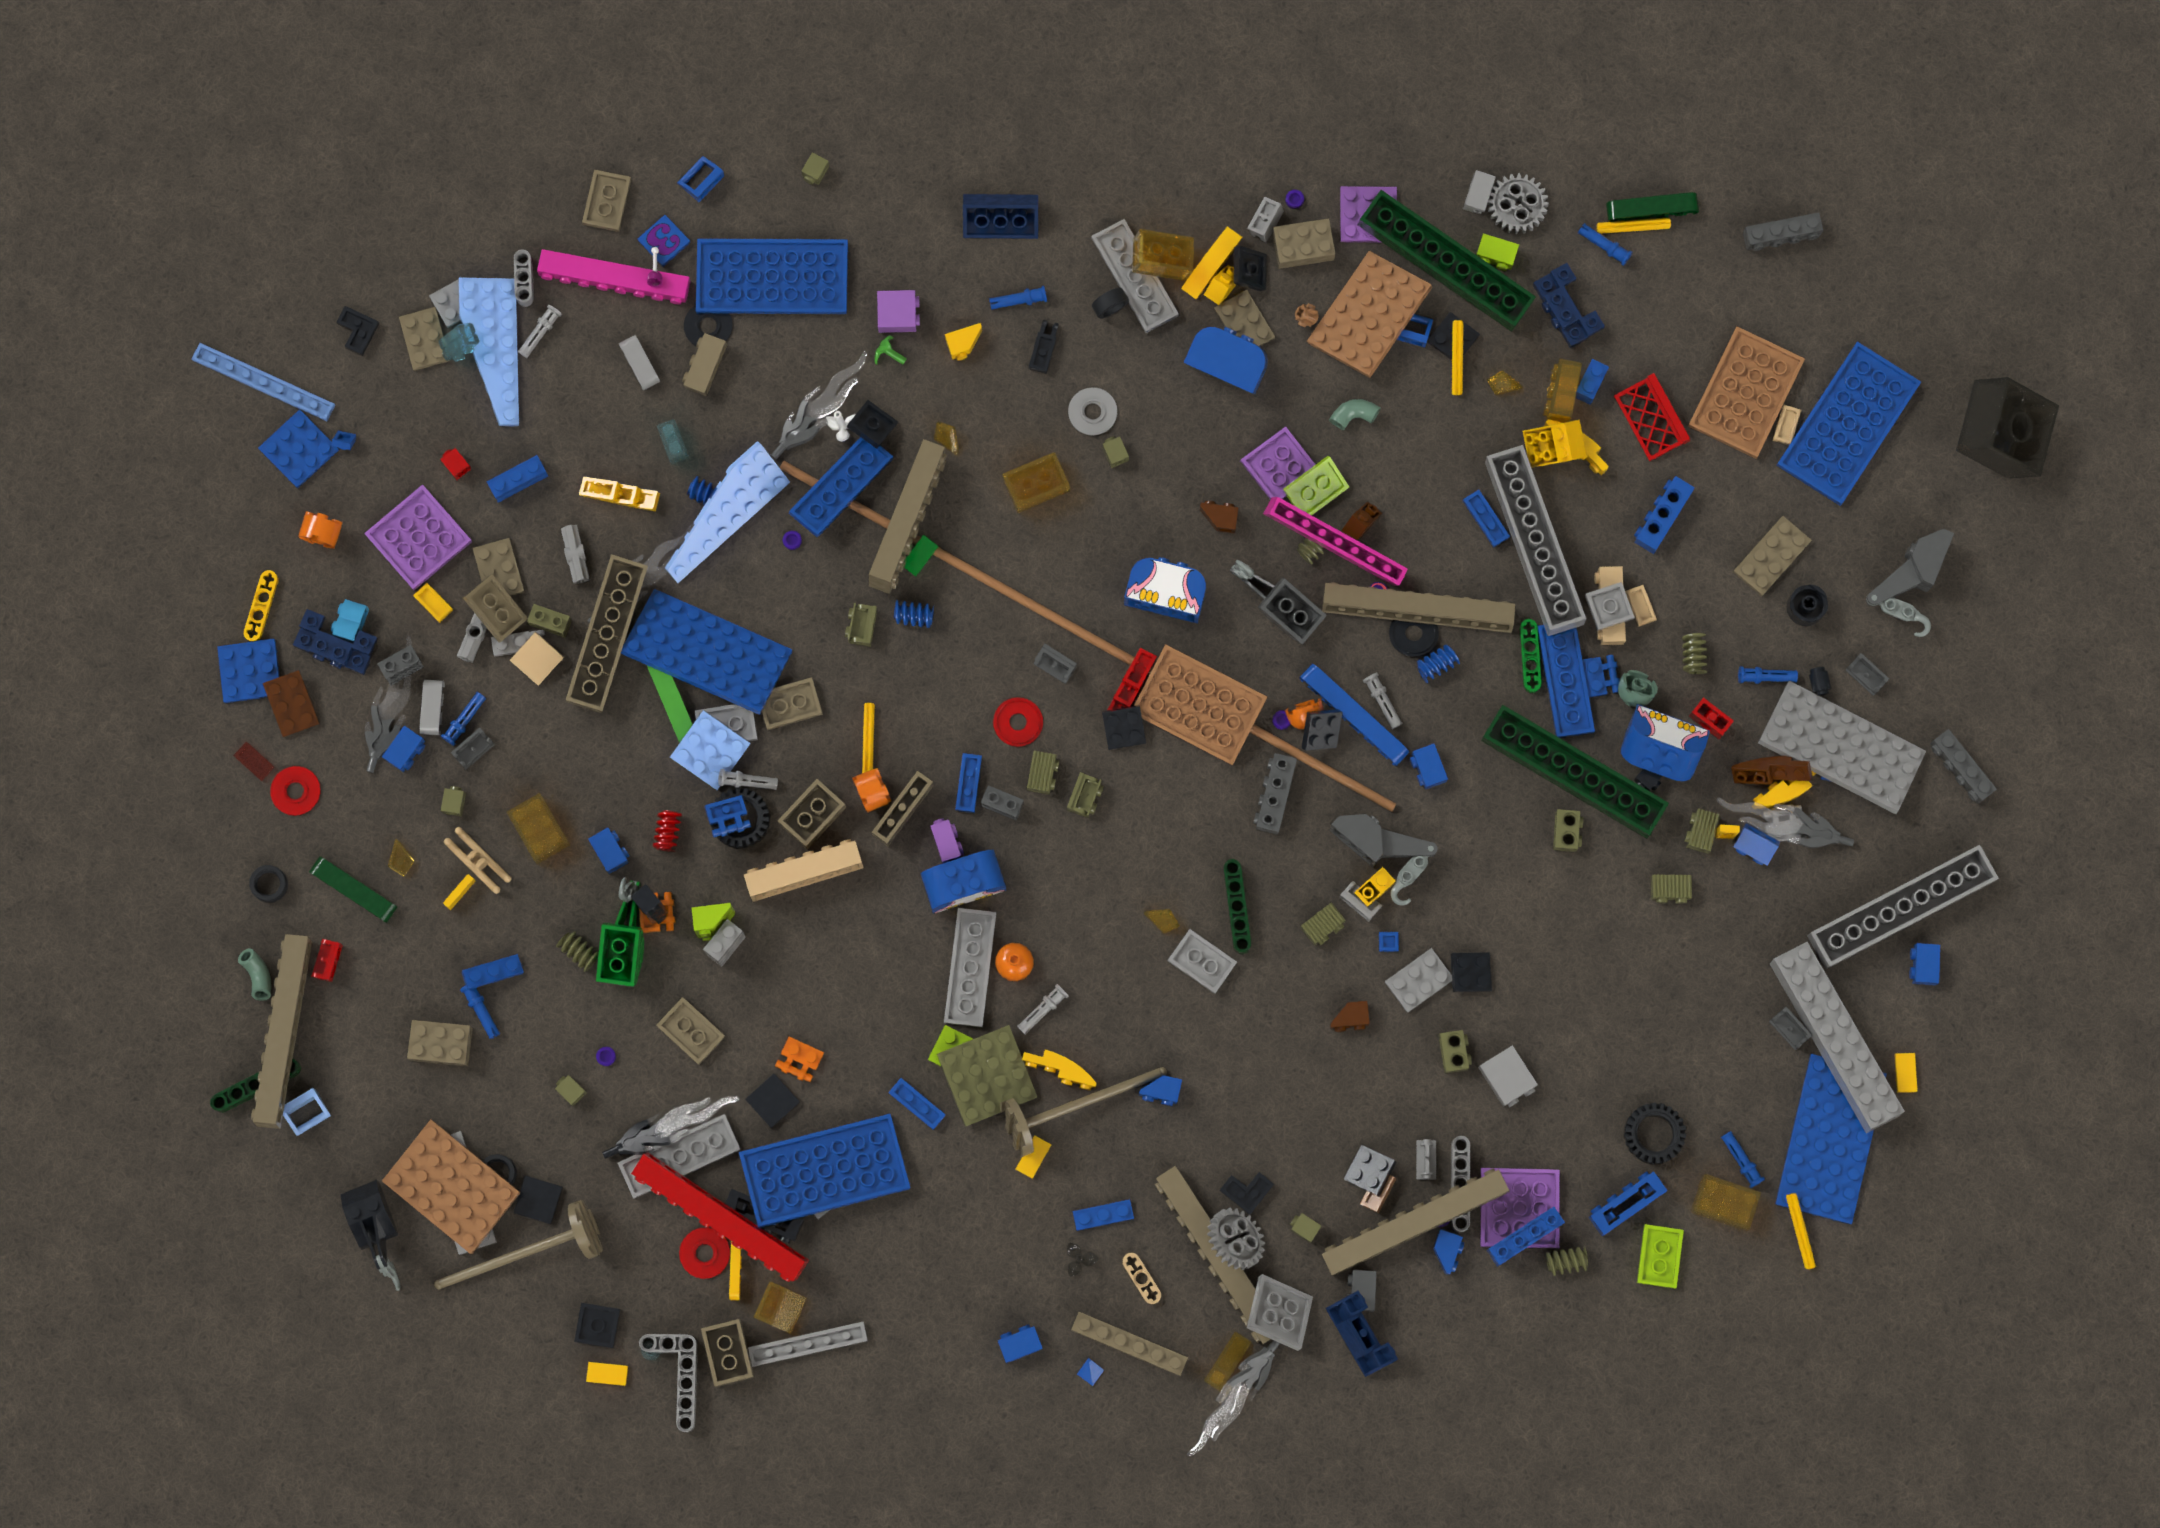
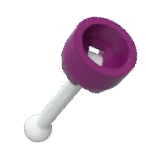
M653 247L651 249L653 253V271L648 274L647 283L651 287H659L662 285V275L660 272H657V254L659 249Z

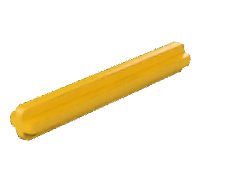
M1670 218L1602 222L1597 223V232L1604 234L1669 229L1671 227Z
M1454 320L1452 331V395H1462L1463 321Z
M874 703L864 704L862 773L873 769Z
M1796 1193L1786 1195L1803 1263L1806 1269H1813L1816 1265Z

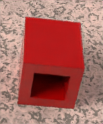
M456 448L447 450L440 459L456 481L471 470L469 464Z

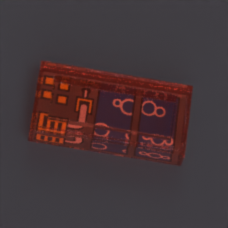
M247 742L233 755L261 781L275 768Z

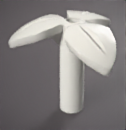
M836 411L834 416L826 417L828 426L832 430H839L836 434L838 441L842 442L849 438L850 434L846 430L849 429L847 425L856 414L847 417L845 421L840 411Z

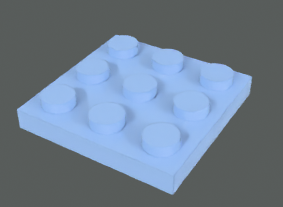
M703 710L670 758L718 790L720 787L718 784L720 769L731 772L751 743Z

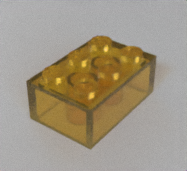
M1139 229L1133 238L1132 272L1187 281L1193 272L1194 238Z
M1559 359L1558 364H1554L1550 380H1553V382L1548 387L1546 397L1550 398V400H1547L1543 416H1546V421L1549 419L1564 423L1571 420L1582 363Z
M1055 452L1002 474L1004 484L1017 513L1070 491V485Z
M541 793L507 811L509 818L536 864L570 846Z
M1703 1174L1690 1212L1748 1231L1750 1230L1761 1192Z

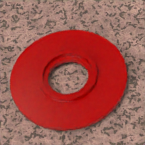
M1011 698L997 708L993 719L994 730L1004 743L1015 747L1026 746L1035 741L1040 735L1043 727V717L1040 709L1032 701L1025 698ZM1022 714L1026 718L1027 724L1025 728L1014 730L1010 726V718L1013 715Z
M292 766L280 771L273 779L270 789L271 799L276 808L287 815L293 816L305 814L313 809L319 800L321 792L320 783L315 774L309 769L300 766ZM292 783H300L304 788L303 795L298 799H292L287 794V788Z
M695 1229L686 1235L680 1245L679 1258L681 1264L694 1277L701 1279L715 1277L726 1268L729 1262V1244L726 1238H721L715 1233V1229ZM703 1244H707L713 1249V1257L707 1262L700 1261L696 1256L697 1248Z

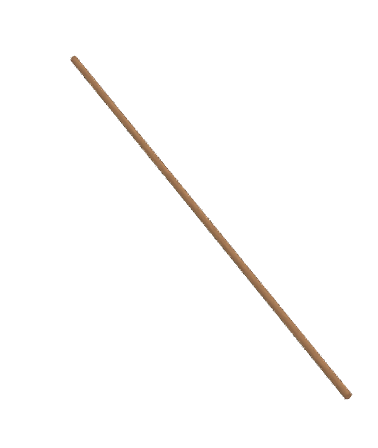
M783 461L780 466L782 471L811 487L819 481L786 461ZM853 500L848 508L882 527L888 528L891 520L861 503ZM917 535L916 539L913 538L912 543L916 545L921 537ZM938 547L933 554L1128 665H1131L1134 656ZM1253 725L1250 731L1251 734L1297 758L1391 812L1394 810L1396 803L1259 726Z

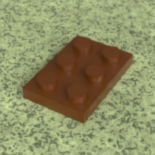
M300 670L263 683L283 737L320 724Z

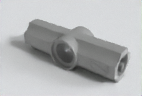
M565 526L561 528V533L565 544L564 552L567 564L570 566L573 583L587 582L590 580L586 566L587 558L585 557L584 546L581 544L578 526Z
M475 613L466 628V635L457 654L458 658L473 663L479 646L484 640L487 629ZM479 630L480 634L478 636H471L472 631Z

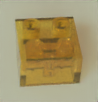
M770 1281L754 1318L791 1334L807 1298Z

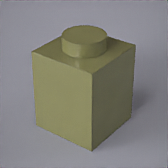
M812 152L801 171L802 177H804L803 180L811 185L814 183L819 185L829 168V161Z
M1110 437L1105 440L1102 448L1111 468L1129 461V455L1120 437Z
M450 786V789H444L441 812L443 814L462 816L466 793L461 791L462 788Z
M569 1075L567 1077L563 1076L556 1083L557 1087L555 1089L572 1106L587 1093Z
M1301 1213L1300 1217L1296 1215L1290 1223L1293 1226L1290 1231L1309 1243L1312 1242L1321 1228L1320 1224Z

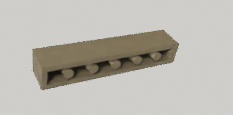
M1078 1312L1071 1329L1075 1333L1177 1376H1181L1188 1359L1186 1356L1081 1312Z

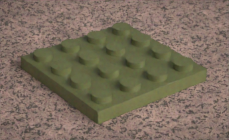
M1009 1025L937 1053L965 1127L1000 1113V1103L1013 1098L1020 1105L1037 1098Z

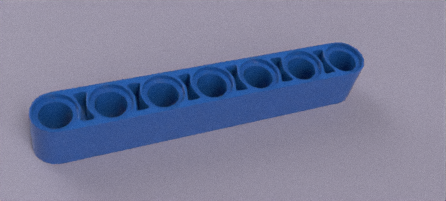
M1311 664L1299 677L1302 682L1305 681L1308 684L1307 687L1316 695L1319 694L1322 697L1321 700L1330 708L1333 707L1335 710L1339 709L1342 711V719L1351 723L1350 726L1356 732L1365 736L1364 739L1372 746L1375 745L1379 749L1378 752L1386 759L1389 758L1394 766H1397L1409 753L1408 749L1315 664Z

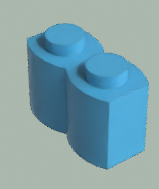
M345 599L344 603L339 605L337 621H334L332 624V635L344 641L354 643L359 630L362 631L369 608L366 605Z

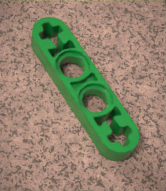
M1525 619L1520 625L1523 686L1527 692L1535 693L1541 687L1538 627L1534 620ZM1527 623L1534 627V629H1531L1530 635L1535 636V638L1529 637L1524 639V636H1528L1527 630L1523 628L1526 627ZM1532 642L1535 645V650L1528 652L1524 647L1525 643ZM1534 661L1536 669L1528 670L1526 662ZM1526 673H1537V676H1533L1534 682L1538 684L1535 685L1534 689H1531V686L1527 685V683L1530 682L1531 678L1530 675L1526 676Z

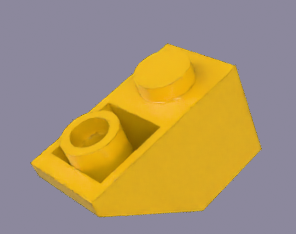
M1227 265L1212 279L1204 293L1206 297L1218 305L1228 297L1236 286L1234 284V267Z
M1382 867L1354 893L1368 907L1391 888L1396 881Z

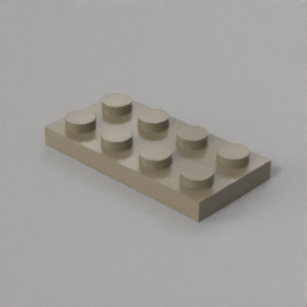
M1782 516L1737 566L1733 573L1762 597L1812 540Z

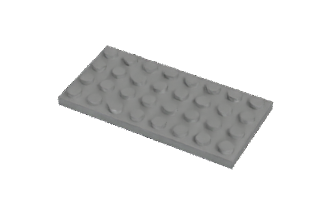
M1788 681L1758 744L1782 756L1792 757L1794 761H1810L1811 771L1894 814H1897L1926 753L1925 750L1791 681Z

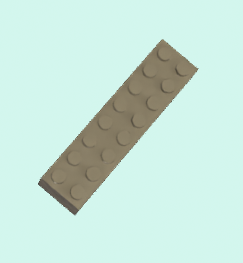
M923 439L869 572V587L888 594L891 593L892 588L896 589L899 582V572H903L906 564V555H910L913 547V538L916 539L920 529L918 528L919 521L923 522L925 518V509L931 503L933 488H937L940 471L943 472L947 457V454H944L945 447Z
M611 554L565 702L602 713L648 568L647 565Z

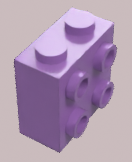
M915 290L877 291L879 333L916 332V326H920V314H916V308L920 307L919 296L915 294Z
M944 818L934 821V824L930 826L942 864L964 856L961 843L955 840V838H958L954 823L950 824L949 820H944Z

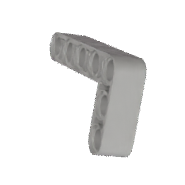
M646 1334L639 1341V1346L643 1351L649 1353H678L676 1424L680 1431L691 1432L696 1424L697 1340L691 1335ZM647 1338H652L654 1341V1345L650 1349L644 1347V1341ZM667 1338H671L674 1342L673 1347L670 1349H665L663 1346ZM690 1338L693 1341V1346L687 1350L683 1347V1342L685 1339ZM686 1358H690L693 1361L690 1369L683 1368L682 1363ZM685 1378L692 1380V1386L689 1389L682 1387V1381ZM685 1398H689L692 1402L689 1409H684L681 1405L682 1400ZM684 1418L691 1420V1426L688 1429H683L681 1426V1421Z

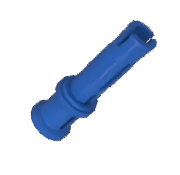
M1585 223L1578 231V234L1605 250L1609 257H1614L1620 261L1622 266L1626 264L1633 253L1631 250L1627 251L1621 247L1618 242L1613 243Z
M1043 285L1038 289L1030 290L1027 288L1022 293L989 298L990 303H996L990 304L991 310L1023 303L1032 305L1034 302H1047L1045 286Z
M1740 666L1738 670L1739 683L1755 682V684H1759L1761 681H1791L1796 683L1798 680L1797 670H1762L1760 667H1755L1754 669L1744 668L1743 666Z
M476 692L459 717L450 722L451 726L445 734L441 735V738L455 746L456 740L462 733H465L466 725L486 698L479 692ZM474 704H476V705L473 707V709L471 710V712L468 714V716L466 717L465 715L468 713V711L471 709V707H472Z
M466 985L460 989L461 993L465 994L469 1002L468 1006L474 1009L489 1039H493L494 1035L495 1037L500 1035V1031L497 1029L483 1003L484 997L480 996L477 988L467 990Z
M1732 1131L1722 1136L1721 1139L1741 1168V1175L1744 1174L1750 1183V1189L1764 1181L1765 1178L1761 1177L1757 1171L1756 1164L1749 1160Z

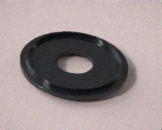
M696 305L689 310L684 320V332L687 339L696 346L699 338H703L704 332L700 329V323L704 318H712L717 324L715 331L706 334L724 341L729 339L733 328L732 318L729 313H696Z
M1393 620L1389 628V638L1393 647L1406 656L1418 657L1425 655L1435 647L1438 641L1439 631L1438 626L1435 624ZM1409 626H1418L1422 630V637L1419 640L1411 641L1406 637L1405 631Z

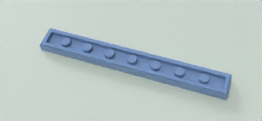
M199 343L192 357L194 362L324 421H328L335 407V404L202 343Z

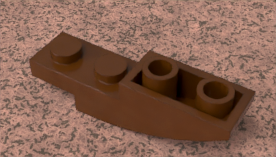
M1789 756L1758 758L1731 767L1734 783L1771 785L1773 780L1811 781L1813 777L1810 761H1794Z

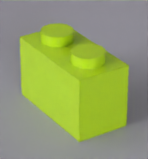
M1483 233L1477 256L1488 264L1496 265V268L1499 270H1511L1519 244Z

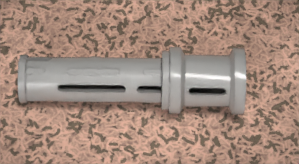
M547 306L548 309L544 315L538 318L537 326L528 336L520 350H518V353L525 358H528L546 331H550L553 328L552 325L556 319L562 316V313L553 306Z
M1376 672L1365 678L1363 682L1370 689L1371 697L1373 699L1376 698L1393 730L1403 723L1385 693L1387 688L1383 687L1378 678L1379 674ZM1385 703H1386V705H1387L1388 709L1390 710V712H1391V714H1392L1393 717H1391L1390 713L1388 712V710H1387V708H1386V706H1385Z
M720 769L718 784L719 786L732 785L735 788L749 786L776 790L778 778L746 775L741 771L728 772L725 769ZM751 780L764 781L765 783L751 782Z
M1056 984L1055 989L1048 996L1045 995L1042 999L1043 1002L1017 1027L1026 1035L1051 1009H1056L1057 1005L1064 998H1068V994Z

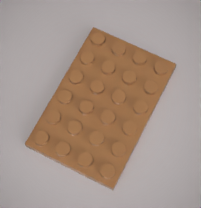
M1369 251L1307 342L1316 349L1371 378L1432 289V285Z
M1736 327L1688 427L1757 459L1805 358Z
M1165 644L1134 706L1140 705L1142 719L1233 765L1268 697Z
M431 1119L382 1180L383 1183L470 1254L474 1253L521 1193Z

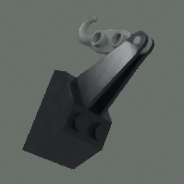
M374 1180L340 1194L342 1208L359 1248L364 1250L370 1247L377 1269L380 1273H383L384 1277L388 1276L391 1278L396 1290L399 1291L401 1287L393 1262L389 1261L386 1249V1240L397 1236L398 1232L378 1180ZM376 1244L378 1247L379 1255H377L374 1248V1245Z

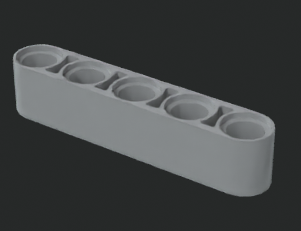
M1458 1136L1451 1143V1188L1456 1186L1455 1182L1457 1179H1462L1465 1185H1467L1466 1181L1470 1179V1142L1465 1136ZM1456 1141H1463L1465 1149L1458 1150L1455 1146ZM1463 1160L1466 1165L1465 1169H1457L1456 1161ZM1470 1211L1451 1220V1227L1455 1232L1462 1233L1469 1228ZM1461 1218L1465 1221L1466 1225L1463 1229L1456 1226V1219Z

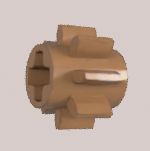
M1308 303L1307 305L1302 304V306L1297 308L1295 320L1299 321L1298 325L1311 327V325L1317 322L1318 311L1314 310L1315 306Z

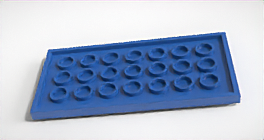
M697 239L696 313L847 314L848 240Z
M1856 342L1776 466L1841 506L1921 381L1861 343Z
M654 589L624 643L621 654L760 715L792 654V649Z
M1810 1054L1775 1205L1789 1208L1786 1195L1796 1193L1801 1212L1851 1225L1874 1130L1868 1133L1864 1131L1822 1056Z
M891 1114L739 1152L758 1228L910 1189Z

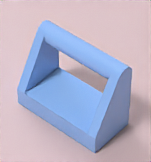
M314 1088L285 1104L283 1116L296 1136L331 1116ZM315 1099L323 1112L296 1127L289 1114Z

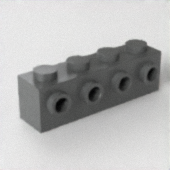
M1813 213L1747 226L1743 231L1746 249L1758 251L1768 246L1778 247L1783 243L1790 242V244H1794L1804 239H1817L1823 232L1820 214Z
M1949 729L1930 743L1934 754L1940 756L1944 761L1943 764L1946 769L1952 771L1956 776V781L1967 790V794L1972 801L1979 804L1997 790Z
M1277 753L1274 754V758H1269L1267 769L1271 770L1269 777L1265 776L1262 787H1265L1266 790L1264 795L1260 794L1258 805L1261 806L1260 813L1255 814L1253 824H1257L1256 830L1278 835L1297 758Z

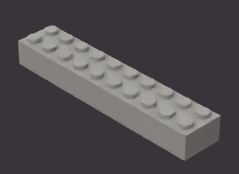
M1523 445L1487 456L1485 465L1547 635L1551 636L1584 625L1586 616Z
M1978 845L1814 930L1807 937L1826 970L1982 889L1999 878L1983 849Z
M1808 942L1774 958L1770 966L1806 1029L1811 1033V1038L1864 1131L1868 1133L1901 1116L1905 1112Z

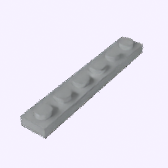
M864 1322L748 1347L752 1367L862 1343L868 1341Z

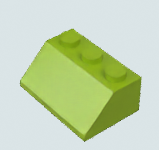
M731 903L692 907L694 931L698 938H702L703 941H710L727 919L731 921L735 916V910Z

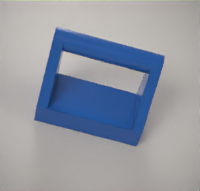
M702 156L677 184L695 200L700 202L724 177V172L716 164ZM706 164L713 171L695 190L687 185L688 181Z
M1414 314L1410 321L1428 325L1425 335L1404 329L1397 340L1425 348L1433 319Z

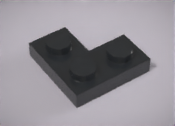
M344 306L336 322L338 325L352 331L345 344V348L361 356L366 351L380 324L379 321L347 306Z
M1259 1172L1246 1187L1231 1175L1219 1191L1250 1215L1273 1187L1274 1183Z

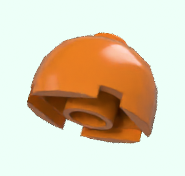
M1313 699L1296 704V709L1290 711L1287 708L1285 713L1289 723L1294 728L1304 729L1307 712L1324 711V706L1321 699H1318L1317 703Z
M1020 943L1004 945L998 951L995 961L998 973L1008 981L1025 979L1032 971L1034 963L1031 951Z

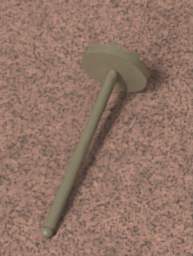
M1164 1067L1157 1068L1025 1119L1019 1105L1013 1098L1001 1102L1000 1110L1001 1113L1005 1111V1128L1008 1135L1011 1133L1013 1135L1014 1149L1021 1151V1157L1032 1154L1034 1146L1029 1128L1146 1084L1163 1075L1166 1076L1167 1070Z
M583 1200L570 1203L568 1205V1216L571 1230L436 1280L434 1287L436 1289L448 1287L572 1239H576L579 1248L586 1258L592 1259L597 1257L603 1251V1247L597 1235L600 1232L591 1210H587Z

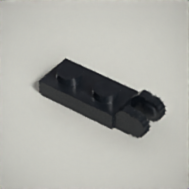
M1047 320L1042 322L1028 367L1030 370L1045 374L1048 371L1059 327L1058 323H1054L1051 335L1044 334L1048 326Z

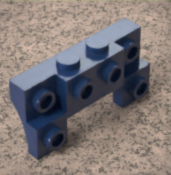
M1565 263L1552 270L1550 274L1535 281L1533 286L1543 302L1541 303L1543 310L1546 313L1549 312L1552 317L1551 323L1553 327L1560 330L1568 346L1572 348L1596 332L1604 329L1605 326L1596 310L1584 317L1579 313L1565 289V286L1576 281V277L1568 263Z
M307 609L299 625L300 630L293 646L313 654L312 658L323 662L324 659L330 661V665L335 668L341 669L342 666L364 675L378 638L359 630L353 644L320 631L326 617Z
M1356 1291L1325 1309L1366 1377L1395 1362L1398 1358L1389 1342L1383 1345L1379 1344L1361 1313L1368 1308L1365 1299L1359 1291Z

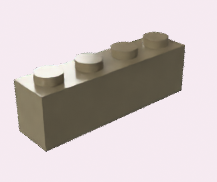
M917 771L874 828L872 835L889 847L934 786L933 781Z

